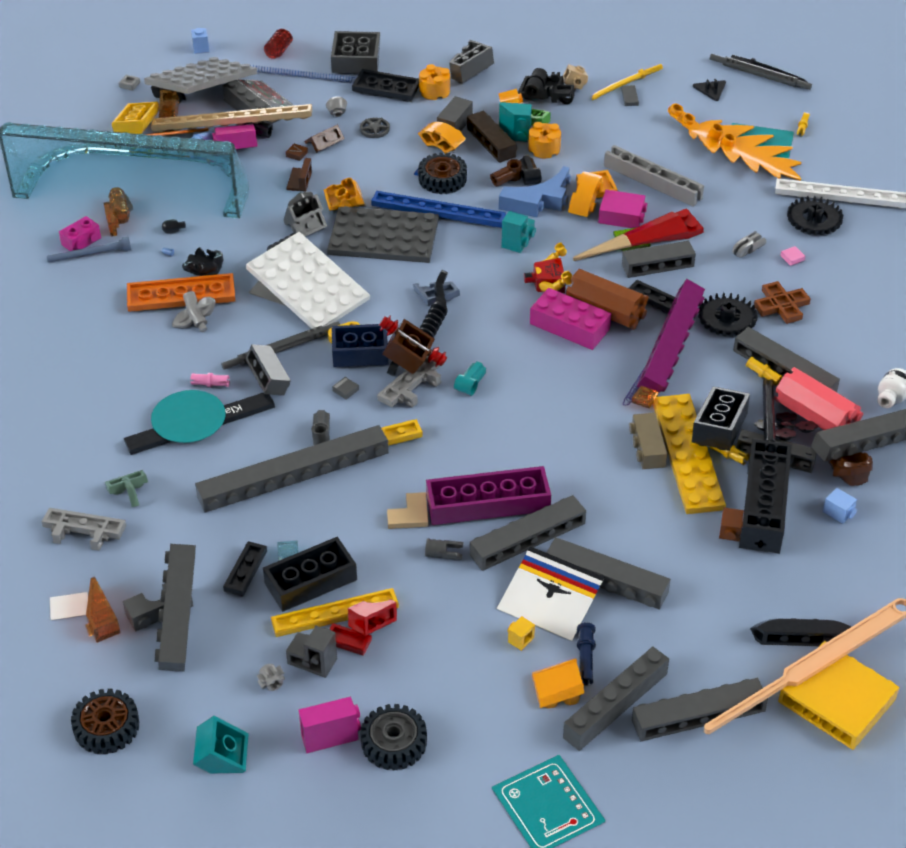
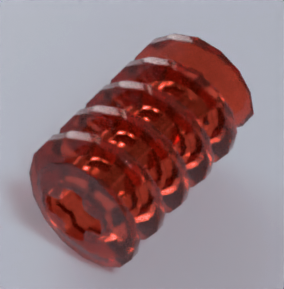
M286 29L276 30L264 46L265 54L271 59L282 56L293 41L292 34Z

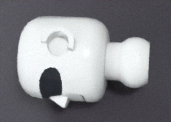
M894 368L884 375L878 386V403L881 407L891 408L894 404H899L906 399V370Z

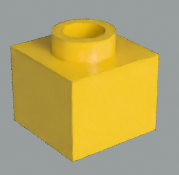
M523 616L516 622L513 621L507 630L508 643L522 651L535 637V624Z

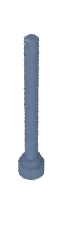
M122 237L119 242L48 255L47 261H59L115 249L128 251L131 250L129 237Z

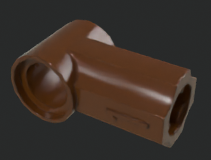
M511 159L507 162L506 167L490 174L493 185L497 187L508 181L520 180L522 178L521 161Z

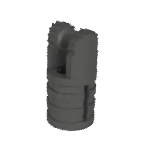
M427 538L425 557L462 560V554L447 552V547L463 548L464 542Z

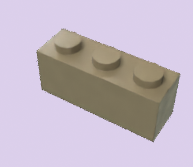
M656 413L633 414L632 422L629 423L630 434H633V447L637 448L636 457L637 461L641 462L642 470L665 468L667 452Z

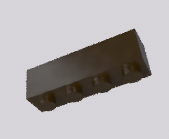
M484 110L467 116V130L499 163L516 157V142Z

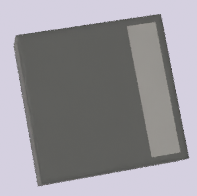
M344 377L332 388L333 392L347 400L359 390V385Z

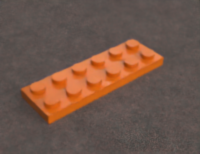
M233 273L127 283L128 312L186 306L183 295L189 291L195 292L198 302L204 297H212L216 300V303L235 302Z

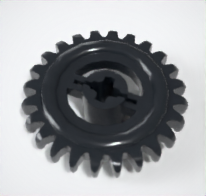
M807 196L806 201L801 197L800 203L796 199L788 207L787 212L788 221L791 225L795 226L797 230L801 229L802 233L807 232L809 235L811 233L813 235H824V233L830 234V232H835L842 225L844 215L842 214V209L839 210V205L834 208L835 202L829 205V199H827L823 203V197L816 201V196L813 197L812 201H810L809 196ZM808 212L807 220L803 217V214ZM823 215L827 218L824 222H822Z
M723 292L722 298H719L718 293H716L715 300L712 299L711 295L709 296V302L706 298L704 299V303L702 302L699 307L698 318L700 323L706 329H709L710 332L715 331L717 335L722 334L723 336L729 334L730 337H733V334L738 336L746 328H752L756 325L758 319L757 310H755V305L751 307V301L745 304L746 297L739 301V294L733 299L732 293L726 298Z

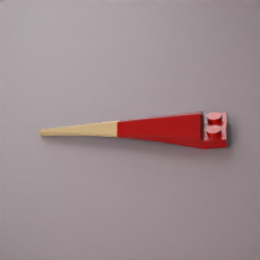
M687 208L676 213L669 212L574 256L573 261L637 245L689 239L704 233V228Z

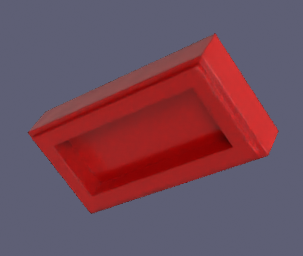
M334 623L330 627V630L335 632L336 647L364 656L372 641V635L368 634L365 636L354 629Z

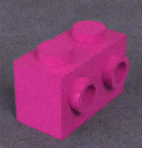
M87 216L59 231L61 245L69 251L83 249L101 239L99 225Z

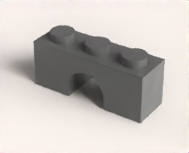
M166 583L162 584V589L166 590ZM143 593L123 601L125 614L135 632L159 622V610L164 609V602H161V599L149 601L144 597Z

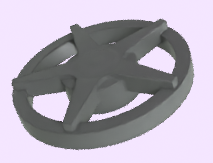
M368 118L360 124V132L370 138L383 137L390 131V124L383 118Z

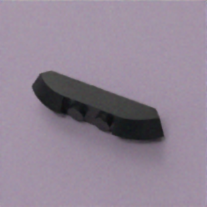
M778 618L762 621L752 626L750 630L755 640L761 645L820 646L824 641H830L851 628V626L834 620Z

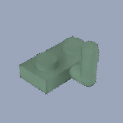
M140 470L106 481L105 486L107 491L114 495L121 494L127 489L131 506L136 507L139 505L135 488L142 487L144 483L148 482L144 471Z

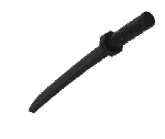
M733 54L731 55V58L737 59L766 69L787 74L798 78V80L807 82L805 79L801 77H798L781 69L757 62L755 58L747 59L735 56Z

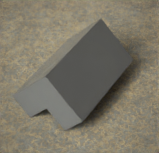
M454 96L437 116V122L447 123L462 131L467 125V116L473 114V101Z

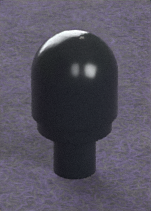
M175 219L165 220L162 223V230L167 234L176 233L179 229L186 228L185 221L178 222Z

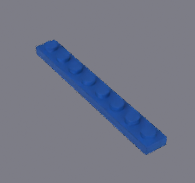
M377 190L371 200L372 206L406 212L438 214L440 218L499 228H502V220L506 216V212Z

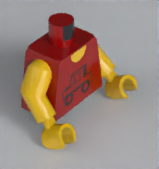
M561 242L555 245V253L552 252L546 259L534 263L533 272L524 273V282L535 283L537 292H545L548 288L565 293V285L572 283L570 281L572 274L570 271L564 272L561 258L558 257L567 254V250Z

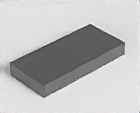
M635 85L621 86L625 106H639Z

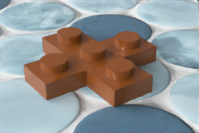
M779 281L762 285V292L766 297L754 300V305L762 317L779 313L784 322L788 324L803 319V313L798 307L809 305L811 299L803 288L786 292Z

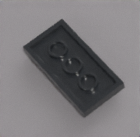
M361 69L352 85V91L412 101L419 88V78Z

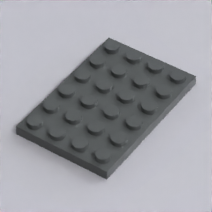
M341 206L337 211L327 248V255L430 263L439 215Z

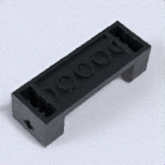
M752 439L739 548L780 554L785 529L792 444Z

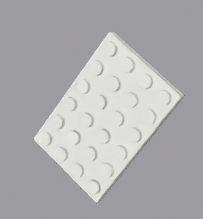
M300 232L246 264V269L311 329L321 325L332 324L370 300L368 292Z

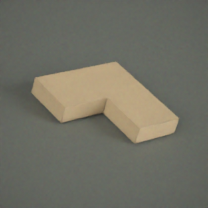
M426 492L406 493L407 508L387 509L388 529L428 527Z

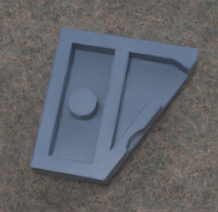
M431 282L430 286L419 287V283L413 284L414 291L427 306L435 303V282ZM444 282L445 300H451L460 296V290L453 282Z

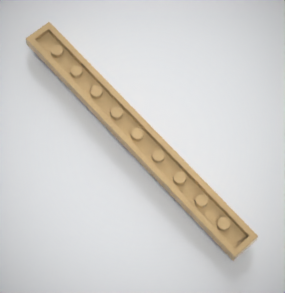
M312 104L154 118L151 128L152 131L164 132L166 130L178 131L183 128H210L216 125H242L248 122H274L281 119L292 120L293 118L307 119L312 117L313 109Z

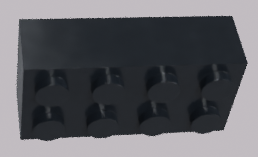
M713 386L694 421L692 443L730 451L748 414L750 394Z
M337 536L263 567L264 583L281 611L284 612L356 581L357 566Z

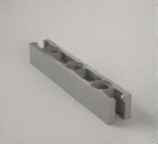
M615 145L611 147V152H605L604 166L693 207L697 204V199L699 201L703 199L704 185Z

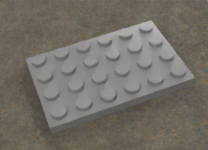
M211 57L207 61L200 60L197 64L190 63L186 64V67H175L174 70H164L160 74H150L149 77L144 78L146 85L189 94L257 74V68L250 66V64H240V62H229L228 59L219 60L218 57Z

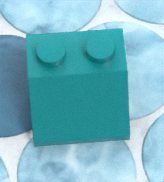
M499 103V126L513 141L529 142L532 104Z
M212 716L197 726L193 765L210 774L244 773L246 771L249 733L216 716Z

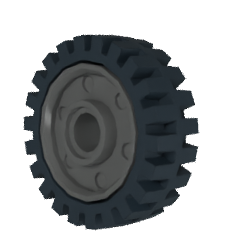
M387 704L384 710L380 706L377 708V713L374 710L371 711L369 717L366 716L361 726V746L365 757H368L369 762H375V766L379 768L383 764V769L389 770L390 766L393 767V770H398L399 765H401L402 769L407 768V763L410 766L414 765L415 759L418 761L421 759L427 746V729L422 716L419 713L416 715V710L413 708L409 711L406 705H403L402 709H400L399 704H394V708Z

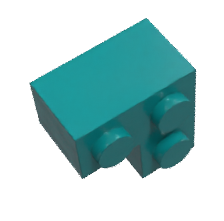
M509 211L502 220L501 248L521 253L524 247L528 246L531 237L535 236V220Z

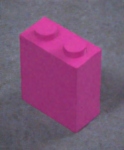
M253 123L215 128V133H212L214 147L217 146L218 151L257 147L256 130Z
M606 189L599 209L598 223L632 229L639 227L640 223L644 222L645 213L647 212L648 203L645 202L646 195Z
M351 696L298 709L301 737L306 754L359 740L358 731L361 730L360 711L358 705L353 704Z

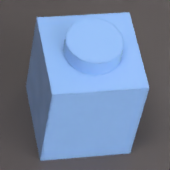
M206 28L191 30L194 54L209 52Z
M836 488L825 499L823 513L843 524L848 518L852 519L856 514L857 499Z

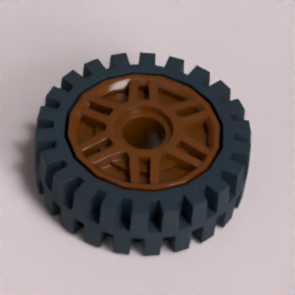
M434 153L433 157L428 155L427 158H423L418 166L419 183L427 191L430 192L432 190V193L439 191V194H443V192L449 194L450 191L452 193L456 192V189L460 190L467 181V165L463 159L461 160V157H456L455 154L450 156V153L445 155L443 153H439V155Z
M100 689L97 695L93 691L90 693V698L85 695L82 698V702L78 701L76 708L72 711L71 725L76 741L82 748L85 747L86 751L90 752L93 750L94 754H99L100 750L102 754H108L109 749L114 753L117 752L116 747L118 746L122 750L125 748V742L130 744L132 737L135 738L137 730H139L140 722L136 704L132 698H129L128 694L124 693L122 695L120 690H116L114 693L113 689H108L107 693H104V689Z

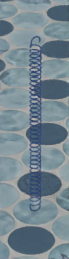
M250 65V66H251V65ZM253 65V67H254V65ZM256 65V68H257V65ZM260 66L258 67V69H260ZM261 66V71H262L263 66ZM264 66V72H265V66ZM267 67V72H265V73H268V67ZM271 67L269 73H271ZM273 67V69H272V73H273L274 67ZM275 68V73L277 68ZM278 68V73H276V74H279V68ZM281 68V73H280V74H282V68ZM284 68V72H285V68ZM287 69L286 72H288V69ZM258 70V71H259V70ZM289 70V75L291 70ZM292 70V75H293V70ZM295 70V75H294V76H296V70ZM298 70V75H297V76H299V70ZM257 71V72H258V71ZM259 71V72H260V71ZM301 71V73H302V71ZM305 71L303 72V76H304ZM306 71V76H307V71ZM262 72V73H264V72ZM309 72V77H310V72ZM313 72L311 78H313ZM315 72V75H316V72ZM268 73V74H269V73ZM271 73V74H272V73ZM273 73V74H275V73ZM283 73L285 75V73ZM286 73V75H288V74ZM319 73L317 74V78H318ZM320 73V78H321V73ZM323 73V78H322V79H324V73ZM326 73V78H325L324 80L327 79V73ZM279 74V75H280V74ZM282 74V75H283V74ZM300 74V76L302 77V75ZM330 74L328 80H330ZM332 74V77H333V74ZM288 75V76H289V75ZM290 75V76H292V75ZM335 75V76H336V75ZM337 75V80H338V75ZM340 75V80H339V81H341V75ZM343 75V80H342V81H344V75ZM296 76V77H297V76ZM299 76V77H300V76ZM304 76V78H306V77ZM314 76V78L317 79L316 76ZM334 76V80H335V76ZM347 76L345 82H347ZM349 76V79H350V76ZM307 77V78H309V77ZM352 77V78H356V77ZM313 78V79H314V78ZM318 78V79H320V78ZM331 78V80L334 81V80ZM321 79V80H322V79ZM351 79V82H350L349 80H348V82L351 83V82H352V79ZM330 80V81H331V80ZM335 80V81H337V80ZM338 81V82H339V81ZM341 81V82H342V81ZM347 82V83H348V82Z

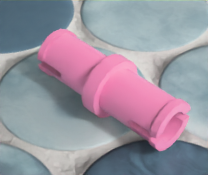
M192 373L190 380L193 381L190 382L191 385L229 387L230 380L227 379H230L229 375H214L213 373Z

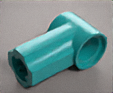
M476 361L470 365L464 374H459L454 382V389L470 396L474 395L479 381L486 374V368L483 364Z

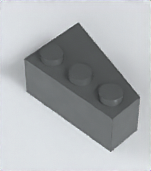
M469 40L468 46H464L462 52L457 53L449 62L451 79L464 83L493 65L492 47Z

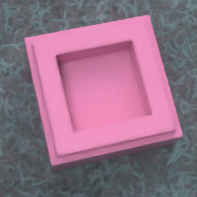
M796 246L781 251L780 256L790 266L805 261V255Z

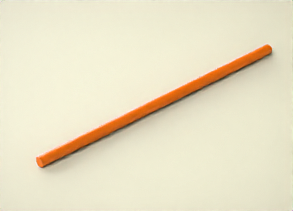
M200 128L191 130L128 136V140L208 131L209 129Z

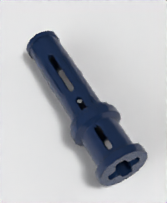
M586 622L580 623L577 626V633L579 634L577 648L580 650V676L582 683L588 686L589 683L593 684V650L596 647L594 640L596 627L592 623Z

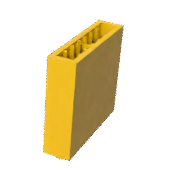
M846 655L800 685L786 686L781 689L778 702L854 750L895 702L900 687L891 680H887L873 669L858 662L854 657Z

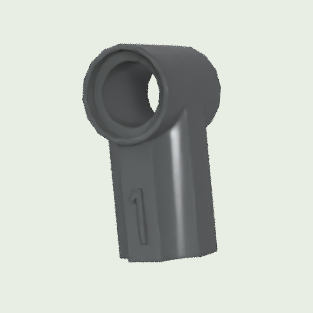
M318 410L313 414V426L311 428L313 445L330 440V413L325 412V410Z

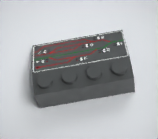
M237 79L222 85L224 101L236 111L294 106L260 80ZM262 121V122H266V123L272 124V123H275V122H277V121H274V122Z

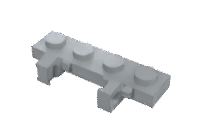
M427 356L424 363L414 374L407 370L404 371L378 393V401L390 407L395 406L398 402H404L407 406L414 407L418 403L417 395L412 393V390L422 381L424 383L428 381L430 385L437 387L441 383V374L436 371L440 365L435 367L434 361L428 363Z
M49 508L42 520V526L51 528L53 543L61 544L65 534H70V532L90 535V538H93L90 540L91 549L99 551L103 541H108L109 538L120 540L126 527V521Z

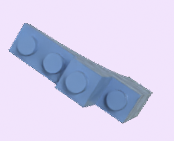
M563 166L560 172L553 178L537 185L528 187L504 186L499 195V209L538 217L539 212L543 211L544 208L562 211L569 199L566 192L567 184H570L572 177L569 174L570 167Z

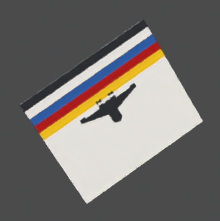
M530 546L497 609L517 618L523 616L536 626L572 641L577 632V626L584 619L605 577Z

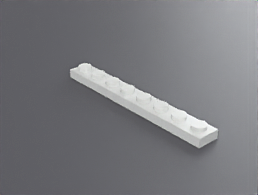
M778 178L776 180L775 194L797 197L809 196V198L816 196V199L823 197V199L906 208V192Z

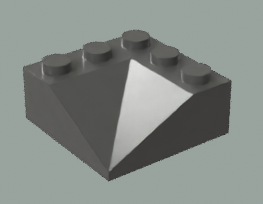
M335 31L331 52L332 73L358 74L361 69L378 71L380 32Z

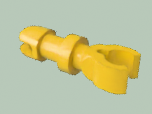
M803 113L801 121L798 123L797 135L799 133L801 136L805 134V130L808 127L809 113Z

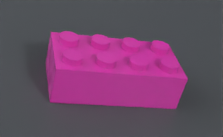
M548 288L530 308V324L593 350L610 330L611 313Z

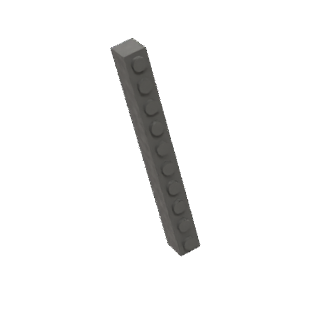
M380 425L373 426L195 483L197 498L204 513L388 454V439Z

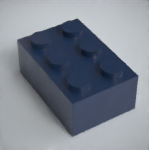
M379 324L332 326L333 367L389 365L388 358L383 355L388 344L387 330L380 331L381 326Z

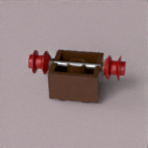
M391 315L388 318L384 316L379 324L381 326L380 331L385 329L387 330V336L392 334L383 352L384 356L411 374H414L419 369L427 356L428 363L434 361L435 367L438 365L442 366L447 359L445 356L446 352L440 353L439 347L431 349L435 340L433 337L406 319H403L399 325L398 320L394 322L391 320Z

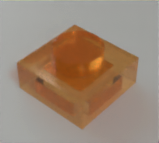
M641 386L632 397V403L650 408L658 397V391Z

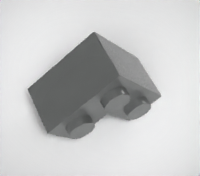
M315 626L310 635L297 632L286 650L287 664L326 678L337 660L335 632L319 626Z

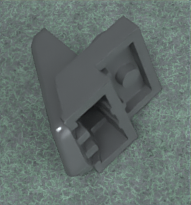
M300 192L289 201L284 216L285 225L290 224L293 233L300 232L304 236H308L327 227L321 212L324 209L318 195H313L312 192Z

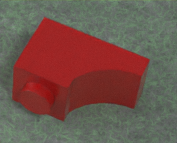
M392 599L378 603L362 601L348 608V627L365 636L397 621V604Z

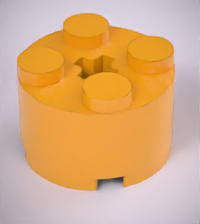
M433 64L427 65L419 73V91L421 96L429 100H437V97L446 98L450 94V70L448 68L436 67Z
M535 122L529 130V152H533L535 157L544 159L551 158L553 154L558 155L561 150V130L559 125L556 123Z

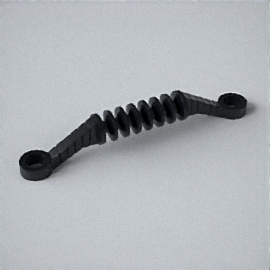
M441 270L434 285L436 301L431 305L428 314L420 325V329L433 338L448 313L443 289L448 272ZM392 361L387 374L394 376L399 365Z

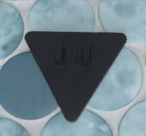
M707 79L703 83H694L693 87L711 99L719 101L726 81L714 79V81L709 82Z

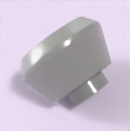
M332 97L326 103V108L334 117H340L346 111L347 101L343 97Z

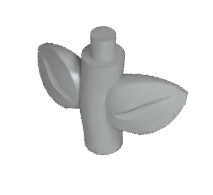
M189 291L183 295L186 309L177 314L172 326L184 329L192 326L194 323L195 327L200 329V332H205L207 330L205 317L213 312L216 300L212 297H204L198 302L195 292Z

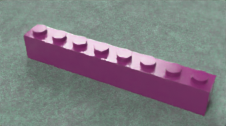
M689 279L684 281L676 294L637 384V387L655 397L660 392L666 390L669 384L667 379L669 380L674 372L672 367H675L679 360L677 355L682 352L685 346L682 343L687 340L690 334L687 331L692 328L695 322L692 319L697 316L700 310L697 307L702 304L705 298L703 297L705 289Z

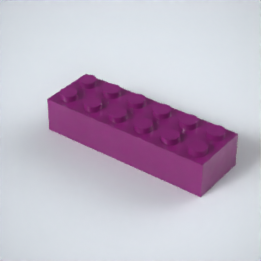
M544 466L426 480V497L432 525L531 514L545 506L551 505L552 495Z

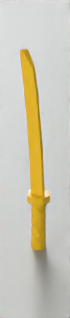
M658 64L649 69H640L638 73L594 93L592 100L634 80L643 79L648 74L663 69V66Z

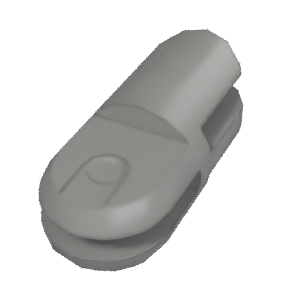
M754 231L734 245L732 252L739 258L744 257L764 246L766 239Z

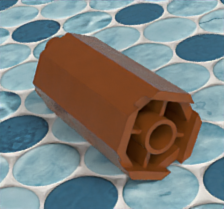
M578 269L570 280L573 284L571 287L568 286L566 290V295L610 312L612 321L633 330L636 329L640 319L643 320L647 314L645 309L648 301L647 295L582 269Z

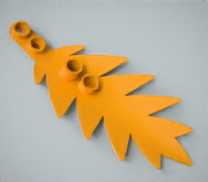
M673 103L668 108L670 116L689 130L688 133L692 139H696L698 136L700 141L712 153H715L721 147L726 157L732 163H735L741 157L755 173L758 172L760 165L779 179L781 175L801 181L800 176L790 168L801 165V162L788 158L773 157L792 150L793 147L758 146L773 138L774 135L738 137L753 129L754 126L721 125L722 120H710L699 124L695 121V117L692 114L683 111V107L680 104Z

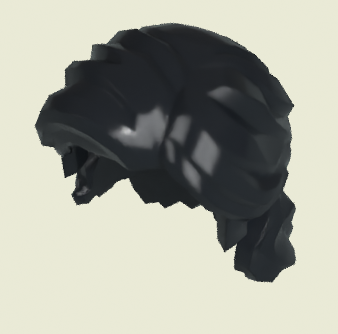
M199 247L195 251V255L189 254L187 261L182 264V268L184 271L194 275H217L224 261L223 253L219 250L211 251L207 249L206 253L209 255H206L201 247Z

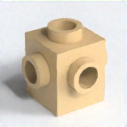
M568 64L563 74V80L566 85H574V89L582 90L588 81V75L583 67L578 65L575 67Z

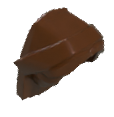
M859 452L828 461L833 469V476L840 477L850 486H858L868 482L870 471L873 470V459L867 453Z

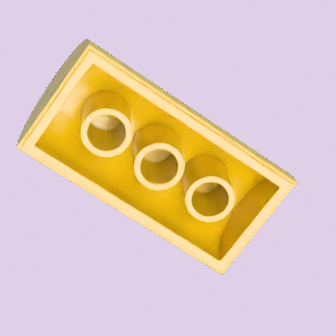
M159 102L128 103L111 123L115 134L124 140H128V136L141 135L157 115Z

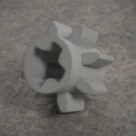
M266 664L261 667L257 677L262 689L267 687L269 691H275L282 686L285 677L283 676L284 672L279 665L275 668L274 664Z

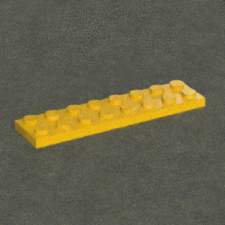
M690 394L653 397L652 404L686 514L723 511L726 503L707 446L692 443L693 424L697 415Z

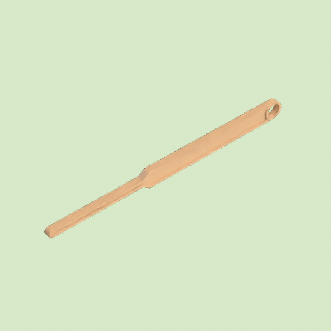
M898 598L784 668L782 677L704 725V733H713L786 686L800 685L905 619L906 611L898 610L896 605L906 606V599Z

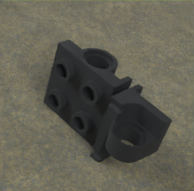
M536 68L531 76H525L518 90V94L521 93L524 99H548L551 96L552 103H557L559 99L563 104H570L575 96L574 85H564L563 76H560V72H557V74L552 72L551 76H548L547 72L542 68Z

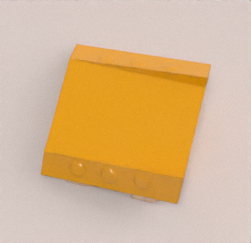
M350 177L343 179L339 185L332 184L323 189L330 211L338 210L341 206H366L358 183Z
M576 658L532 672L540 708H555L562 701L567 705H575L579 702L580 696L584 694V685Z

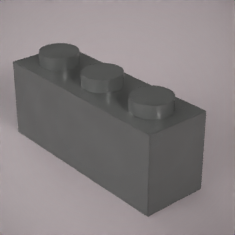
M251 344L245 360L264 394L285 395L291 380L271 346Z

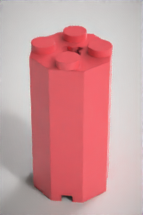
M795 367L791 369L794 372L791 374L787 372L776 387L775 392L778 393V397L775 396L774 400L806 420L815 422L822 430L857 422L863 417V412L860 411L861 407Z

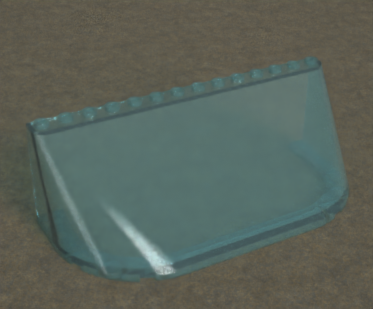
M11 122L4 123L0 127V144L13 198L29 199L40 176L50 167L49 164L54 160L58 162L70 157L69 154L126 155L194 161L219 166L231 178L232 188L223 210V217L240 218L248 198V177L235 145L229 141Z

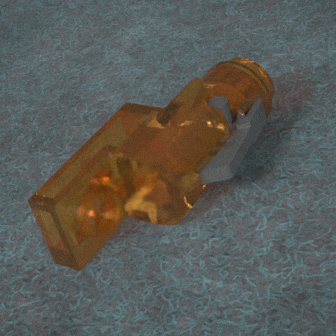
M114 187L109 192V202L103 203L111 237L118 236L117 228H119V224L128 222L130 212L133 210V205L127 194L121 188Z

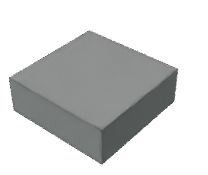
M125 75L119 82V87L133 91L140 84V78Z

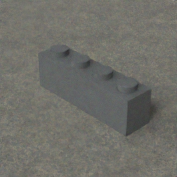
M689 240L628 250L622 253V267L628 278L690 268L695 265L696 253Z

